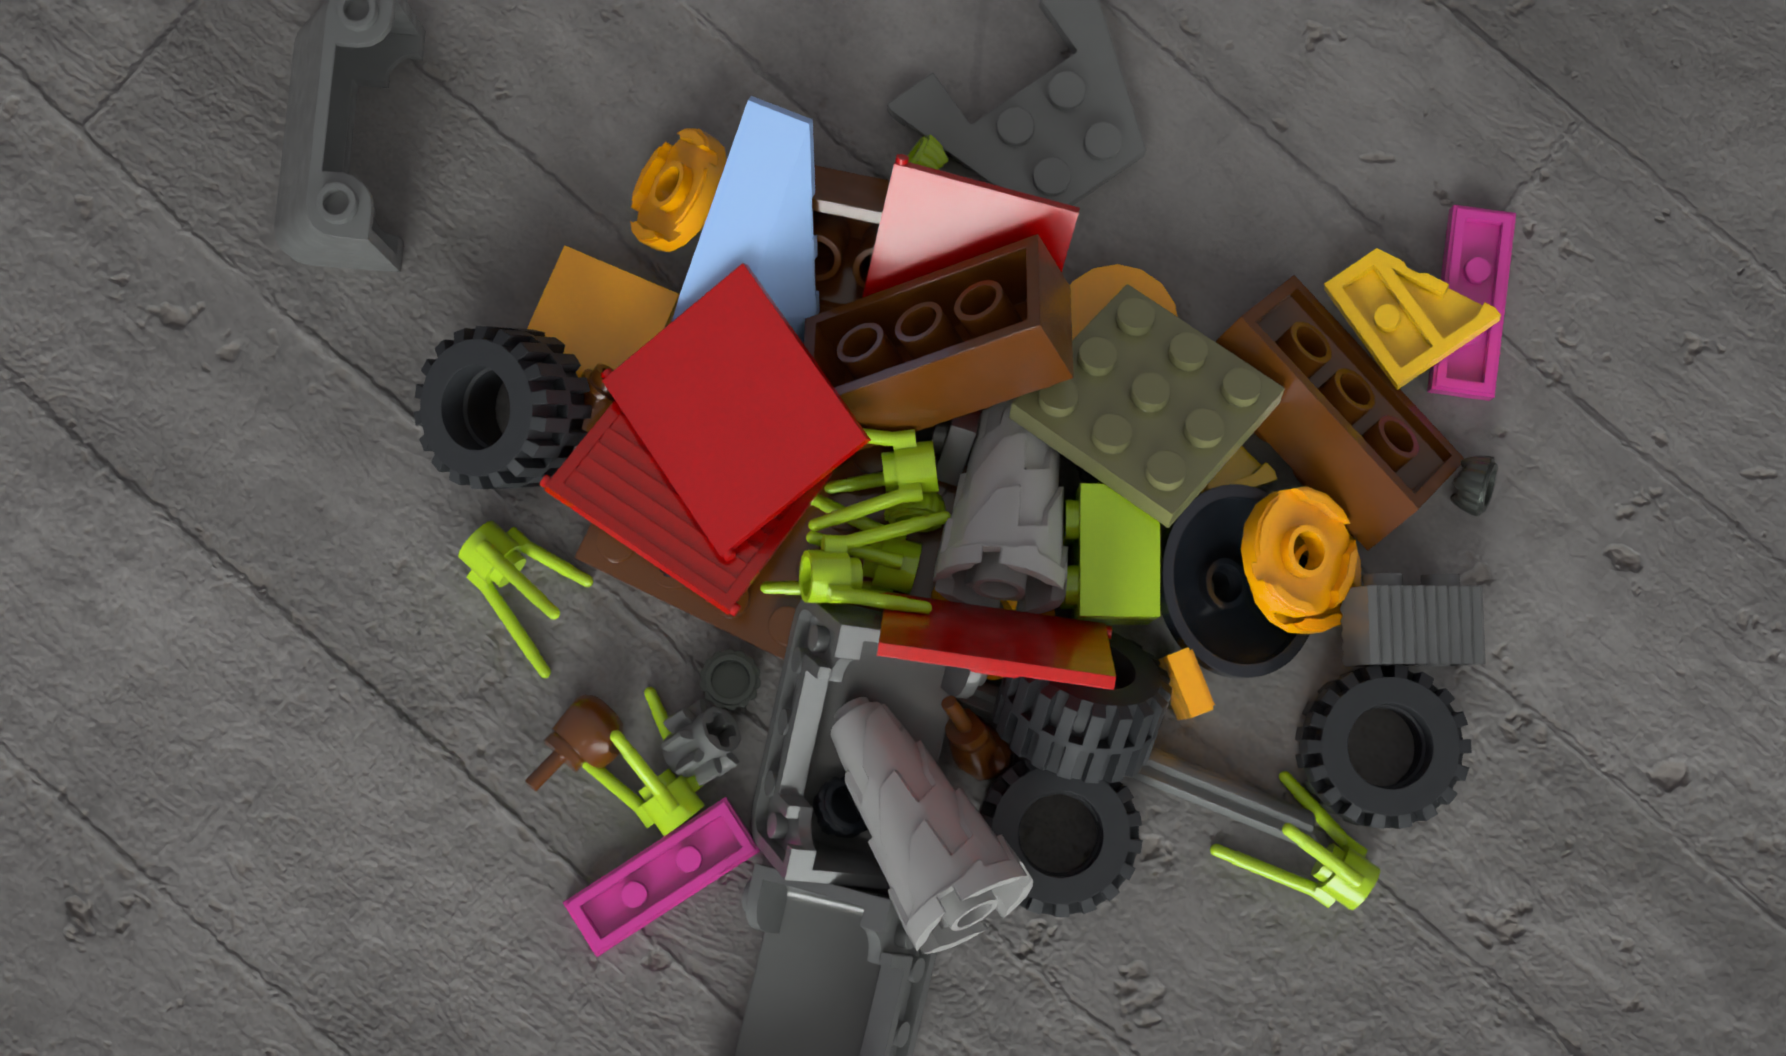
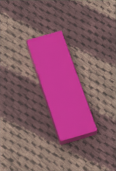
M1453 205L1449 209L1441 280L1448 283L1451 290L1481 305L1486 302L1495 307L1501 314L1499 322L1430 368L1428 393L1486 401L1495 398L1516 213Z
M725 797L564 901L563 904L592 951L598 957L761 850L755 844L751 833L728 797Z

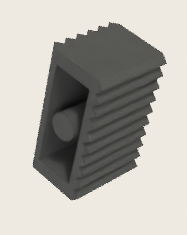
M1402 573L1363 575L1364 586L1350 588L1340 607V611L1343 614L1340 621L1343 626L1341 637L1344 640L1341 646L1344 652L1341 661L1345 667L1390 666L1394 664L1401 666H1468L1486 664L1483 586H1460V574L1421 575V585L1416 586L1403 585Z

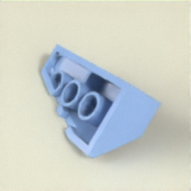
M753 96L748 99L680 292L672 321L744 263L750 267L804 344L805 318L820 312L819 291L815 289L814 260L818 255L817 235H813L812 198L815 195L813 119Z

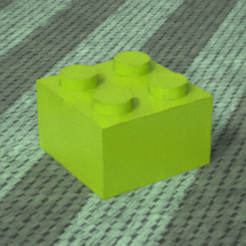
M1080 483L1072 500H1065L1063 546H1071V565L1067 566L1066 595L1060 605V609H1071V619L1112 625H1148L1160 617V522L1105 484Z

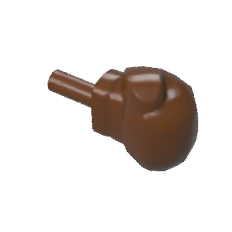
M593 695L579 696L552 727V733L543 740L553 752L529 775L525 782L536 792L564 763L574 772H577L584 763H588L596 768H604L620 753L611 741L610 734L614 730L622 732L623 722L609 705L600 698Z
M954 696L945 697L941 702L942 708L949 717L945 726V733L949 739V746L955 763L960 769L980 781L998 778L1012 764L1013 754L1009 748L1010 746L1000 738L996 729L989 723H986L970 709H963Z

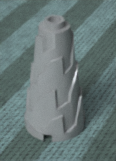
M1013 398L986 408L979 416L977 433L972 444L967 472L960 474L951 518H947L944 525L934 568L933 582L936 581L935 590L949 601L1000 608L1001 600L1017 601L1016 611L1042 614L1052 611L1062 604L1067 587L1068 547L1063 546L1064 487H1059L1061 454L1009 418L1012 402L1016 399Z
M859 697L847 702L837 710L834 715L836 723L833 725L830 735L846 771L845 783L872 836L868 843L890 886L888 893L892 904L916 951L920 949L922 954L936 953L975 937L988 929L983 919L995 908L1002 919L1006 917L1027 897L1033 887V879L1002 834L995 835L963 789L960 787L955 790L922 741L915 742L885 704L870 702L867 697Z

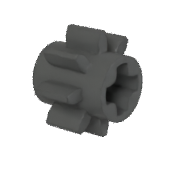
M700 699L688 708L683 707L664 720L663 723L671 734L664 739L661 748L666 763L676 774L683 777L695 775L698 784L704 785L739 764V760L732 751L738 747L741 741L740 730L735 719L726 710L719 707L708 709L705 701Z

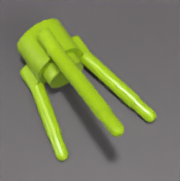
M863 428L871 439L867 444L894 447V451L881 453L883 472L830 481L826 483L824 489L828 494L885 486L888 493L814 518L808 524L809 529L815 532L834 525L837 526L902 503L923 501V494L939 492L933 440L916 442L915 429L891 432Z
M820 494L811 504L828 514L846 507ZM866 516L846 522L862 531L883 526ZM810 531L806 535V540L810 544L821 547L822 536L826 534ZM907 535L849 549L847 552L849 556L859 557L864 560L862 565L863 576L872 578V581H863L862 588L887 592L895 590L910 594L920 559L922 544L906 540ZM765 581L760 586L761 591L765 594L801 595L799 581Z
M941 511L848 535H823L821 550H805L801 557L799 586L802 600L805 603H846L901 612L929 614L932 610L930 602L883 594L887 591L862 588L863 569L859 557H849L847 550L943 525L946 523L947 518H951V514L948 511Z
M493 520L488 521L466 540L459 551L458 557L471 568L466 578L484 594L542 678H548L551 674V669L493 582L499 587H503L509 582L512 583L550 619L555 620L559 618L560 610L520 572L526 563V559L520 553L523 552L584 587L593 585V577L530 541L515 526L505 532Z
M652 686L647 687L644 695L664 741L671 734L663 723L669 716L662 705L656 689ZM619 730L612 731L610 739L646 785L638 791L645 801L605 767L596 768L588 763H584L582 766L630 807L646 828L655 823L664 836L705 806L695 793L704 786L698 784L695 775L692 777L679 775L676 778L670 768H668L659 776H656L635 747L630 744Z
M1288 771L1280 772V782L1293 794V797L1303 808L1310 810L1314 814L1315 821L1339 845L1338 847L1332 843L1325 848L1293 824L1285 823L1282 826V832L1285 836L1317 860L1311 871V875L1319 880L1317 883L1215 843L1210 847V852L1213 856L1310 895L1327 908L1335 901H1338L1349 910L1356 909L1370 894L1381 872L1378 866L1365 858L1368 849L1352 839Z

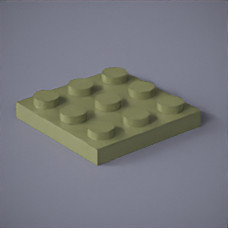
M1127 284L1072 340L1074 378L1017 397L1012 402L1009 418L1169 528L1279 405L1285 388Z

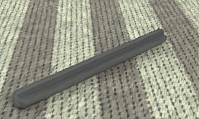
M986 679L985 683L981 687H977L974 694L969 698H955L963 709L968 708L974 714L993 721L992 713L1000 685ZM1155 747L1152 749L1146 766L1142 765L1141 771L1131 777L1295 845L1298 844L1282 832V826L1285 823L1293 824L1309 836H1311L1315 826L1316 818L1310 810Z

